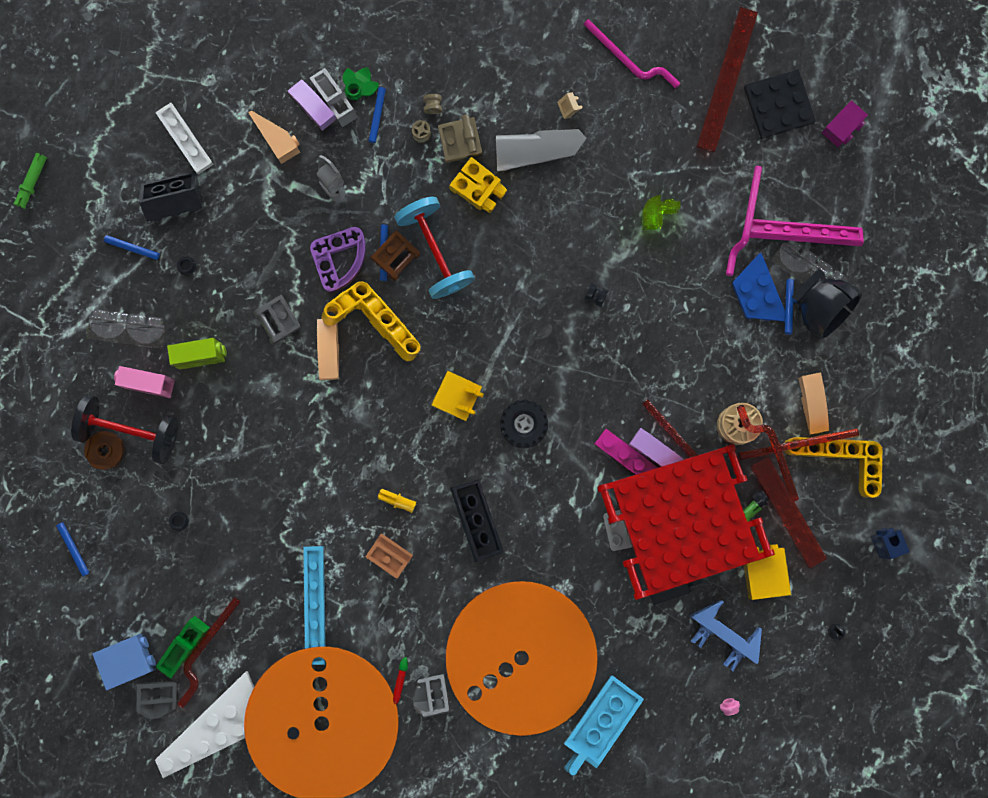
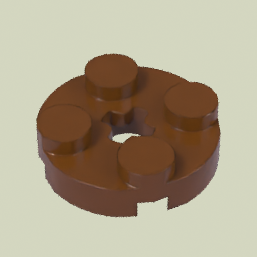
M107 431L98 432L90 437L84 447V455L89 464L100 470L116 468L122 461L125 453L123 440L116 434ZM106 445L107 449H109V453H106V455L103 456V453L100 452V449L104 448Z

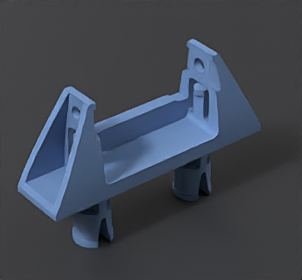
M722 600L690 615L692 619L700 624V629L691 639V642L695 644L699 640L697 646L702 648L709 635L715 634L732 647L733 651L723 663L726 667L731 663L730 670L734 671L742 657H747L752 662L758 664L762 631L760 627H757L746 641L720 621H716L714 617L724 603Z

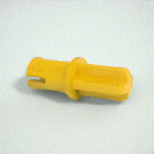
M381 489L378 494L379 500L394 505V508L398 507L410 513L413 512L416 501L409 500L401 496L400 493L397 495Z

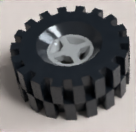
M526 399L522 401L517 400L509 404L503 411L500 419L501 433L504 439L516 448L527 449L534 447L543 440L547 433V414L534 401L531 402Z

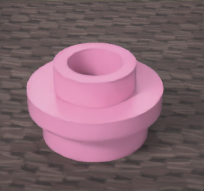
M732 698L724 700L720 705L724 715L730 716L739 712L740 703Z

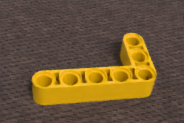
M794 437L784 442L783 450L791 456L859 459V493L865 498H874L880 495L882 490L883 450L878 442ZM792 441L798 446L795 452L790 449ZM811 442L817 446L815 453L809 449ZM830 444H834L836 447L834 454L829 451ZM849 445H853L855 447V453L853 455L850 454L848 451ZM869 446L874 448L873 455L868 453L867 449ZM868 465L874 468L872 475L867 472ZM868 484H871L873 486L874 490L872 494H869L867 492L866 488Z

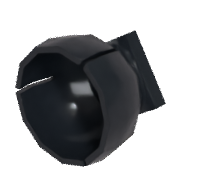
M818 268L793 294L792 300L794 306L799 311L801 310L803 323L807 329L819 339H825L850 316L851 311H854L863 294L855 286L844 280L826 279L825 273Z

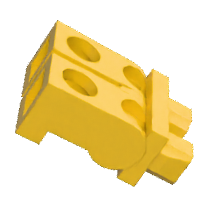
M472 157L449 185V189L453 193L460 195L478 210L483 209L489 213L496 207V203L490 197L494 194L502 199L507 192V189L501 184V179Z

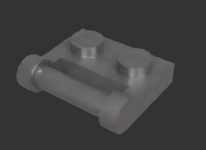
M282 295L253 311L254 316L260 320L270 337L271 345L279 343L282 339L301 329L300 324ZM267 311L270 312L278 325L280 333H275L265 316Z

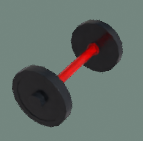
M87 394L79 402L71 426V436L74 441L86 442L92 435L95 426H100L153 440V461L164 464L169 459L177 438V418L166 416L162 420L157 433H152L98 418V397Z

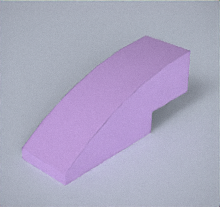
M302 79L288 90V93L322 131L336 120L335 114Z
M642 428L637 431L629 443V446L659 467L684 460Z

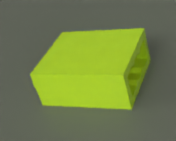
M215 338L167 346L170 365L178 369L225 362L224 357L227 356L225 345H222Z

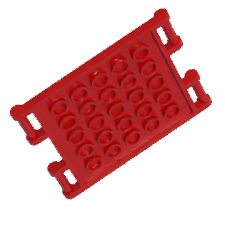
M735 444L597 487L609 516V525L620 521L624 522L636 558L622 562L624 568L628 571L635 592L633 594L635 600L775 555L774 549L771 550L765 534L762 517L747 522L734 485L748 481L737 458ZM728 453L736 475L735 479H732L723 454ZM608 490H613L621 513L620 515L615 513ZM751 527L756 529L764 551L763 553L759 554L750 530ZM635 564L639 565L647 588L645 591H642L634 568Z

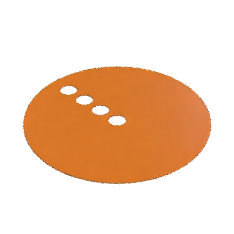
M524 581L509 582L482 592L461 611L448 638L446 669L456 698L475 720L501 733L520 736L534 735L561 725L582 706L595 680L597 647L587 619L568 597L543 584ZM518 651H525L528 654L529 660L525 665H518L515 662L514 656ZM507 662L512 665L513 673L509 677L500 675L499 666L502 663ZM488 674L496 676L498 681L496 687L492 689L486 688L483 684V679ZM472 686H477L482 691L481 698L476 701L471 700L467 695L468 689Z
M311 647L298 650L274 663L261 676L253 688L244 718L246 744L258 770L271 784L281 791L297 798H343L361 790L372 782L390 759L398 734L397 705L393 702L392 690L382 674L359 655L334 647ZM317 657H321L326 661V668L321 672H317L312 668V661ZM323 677L326 679L327 687L325 690L316 691L313 688L315 678ZM317 697L327 699L328 707L324 711H318L314 708L313 703ZM320 716L326 717L329 721V726L324 731L317 730L314 725L315 720ZM291 727L299 730V736L296 739H290L287 735Z

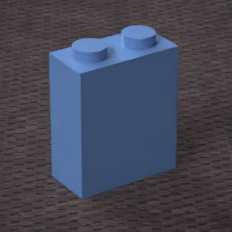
M138 634L92 653L106 690L156 670L154 667L156 662L153 655H150L148 651L149 643L145 636L143 637L142 634Z

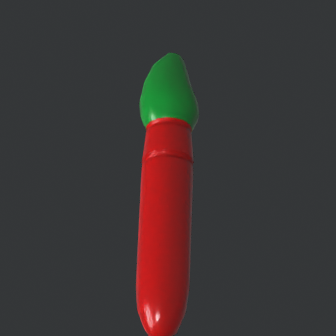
M404 657L399 664V673L393 693L394 704H398L408 669L407 657Z

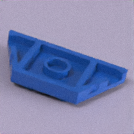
M760 253L732 282L733 289L745 319L785 322V309L763 255Z

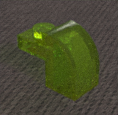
M661 195L650 198L641 213L642 230L661 229L663 225L662 214L678 213L681 209L680 201L666 199L661 202Z

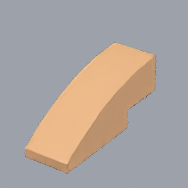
M317 319L319 380L339 379L338 323L329 326L322 319Z
M821 372L798 378L809 434L829 431L828 409Z

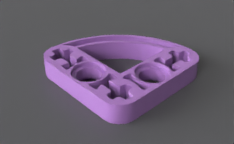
M351 227L316 239L311 243L310 250L321 283L327 292L334 293L345 288L359 274L366 255V243L361 229ZM353 232H356V234H360L357 237L358 240L354 241L353 238L348 239V244H346V240L343 237V235H346L347 238H350L353 236ZM341 238L342 245L334 247L332 245L333 239ZM326 241H328V244L331 248V250H328V247L322 248L321 253H319L317 250H314L317 249L318 244H320L321 247L326 246ZM357 246L354 264L347 274L339 279L331 254ZM324 261L330 263V268L327 271L320 269V265ZM330 274V277L333 280V282L336 281V283H334L333 288H330V286H326V284H328L329 281L327 276L323 278V275Z

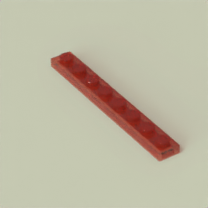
M740 7L697 148L710 152L716 151L758 12L743 7Z

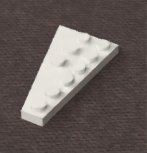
M248 671L155 759L163 778L245 738V712L249 697L254 688Z

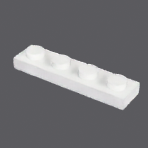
M172 103L156 112L198 175L214 165Z

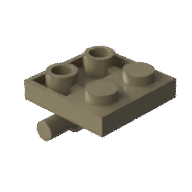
M469 115L461 116L462 120L438 125L446 163L483 155L474 117L469 118Z

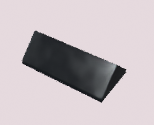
M480 480L451 487L450 490L474 561L478 562L503 553L504 551Z

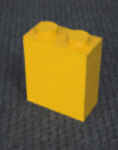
M778 544L770 545L771 550L774 549L775 555L744 565L748 599L755 600L791 595L785 549L778 548ZM757 547L759 554L764 552Z

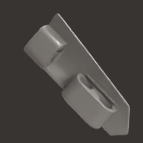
M579 129L545 130L523 135H496L497 171L501 172L575 156L587 138Z
M320 155L317 172L319 183L333 201H341L346 195L343 187L344 181L334 164L326 157Z

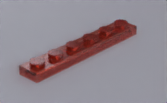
M769 457L750 466L808 568H812L826 560L827 557Z

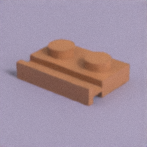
M381 533L365 557L398 579L413 557V554Z

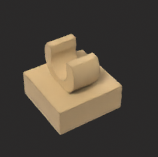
M573 92L567 93L557 102L564 119L572 117L583 108L578 106L577 100L579 98L574 96Z

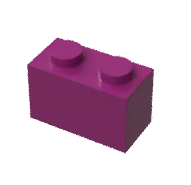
M851 100L827 125L822 134L837 147L842 143L846 145L854 137L851 133L855 129L859 131L866 124L864 119L868 114Z

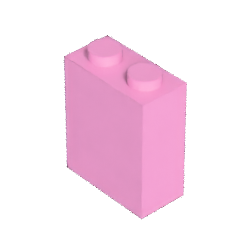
M119 366L114 375L116 386L171 398L175 380L165 375Z

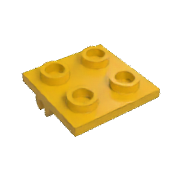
M447 371L432 406L467 421L469 414L475 415L476 411L472 410L477 397L482 398L484 395L480 392L482 386Z

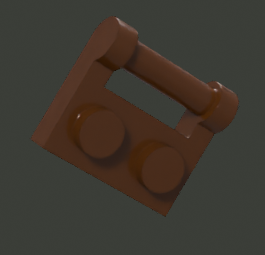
M395 230L370 259L387 273L393 281H396L399 278V274L414 258H418L420 252ZM406 249L409 253L392 269L389 265Z

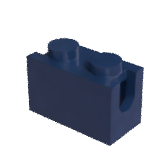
M886 527L875 531L877 535L871 536L879 558L893 559L910 552L901 530H894L893 527L887 529Z

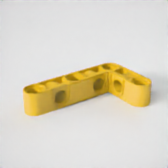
M357 282L325 306L322 321L326 325L333 326L343 318L345 319L346 315L354 309H359L368 317L369 322L380 335L386 338L395 348L394 351L403 360H414L420 351L419 342L366 282ZM357 291L363 292L364 295H359ZM327 312H333L336 316H330ZM382 319L387 320L389 324L383 323ZM409 347L413 349L414 352L411 353L407 351L406 348Z

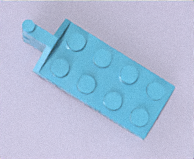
M611 675L564 742V745L574 752L572 758L565 765V771L571 775L577 774L584 761H587L595 768L600 765L644 700Z

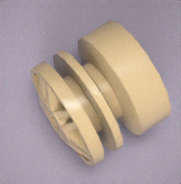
M737 403L729 406L720 413L717 419L718 434L729 444L742 445L751 442L760 435L763 428V419L760 412L748 403ZM743 419V425L745 426L739 427L740 423L738 421Z

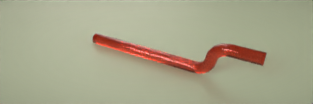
M647 399L643 403L645 408L690 458L698 456Z
M739 405L737 411L744 428L751 433H767L791 500L798 501L799 496L775 431L768 425H752L744 405Z
M852 429L739 452V458L743 460L859 436L858 429Z
M236 597L228 604L184 663L183 671L191 685L177 703L181 708L186 706L198 688V679L192 672L191 666L240 603V600Z

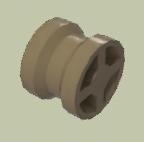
M427 94L423 96V101L425 102L424 113L439 114L442 112V106L440 105L442 101L441 95Z
M420 120L413 124L412 134L415 141L425 143L430 139L431 130L427 122Z

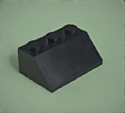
M196 171L141 184L139 204L147 222L152 220L159 221L169 216L175 217L185 212H195L202 208V195Z

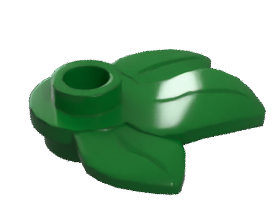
M368 67L362 68L356 73L347 68L342 77L346 86L345 95L350 100H358L362 96H370L379 87V83L371 81V73ZM353 89L358 90L356 94H352L351 91Z

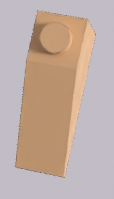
M253 111L248 112L281 164L300 153L298 149L300 144L294 135L291 137L286 130Z

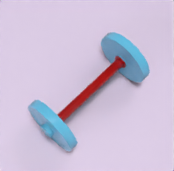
M426 197L402 208L396 213L394 218L398 226L419 223L445 278L428 290L431 298L437 299L459 291L472 283L475 278L471 270L451 275L425 218L439 209L440 203L437 197Z

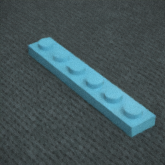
M324 546L304 547L305 649L325 647ZM317 657L312 661V665L326 664L325 659Z

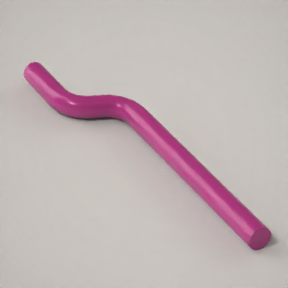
M589 19L583 24L638 78L646 80L655 75H661L675 89L681 84L670 72L662 67L652 68L648 72L641 71Z
M755 166L743 235L730 252L726 270L727 276H733L737 255L746 246L750 238L762 173L761 166Z

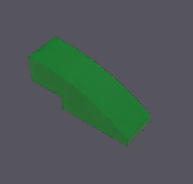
M196 616L191 618L180 634L173 640L156 665V668L171 679L188 659L210 627Z

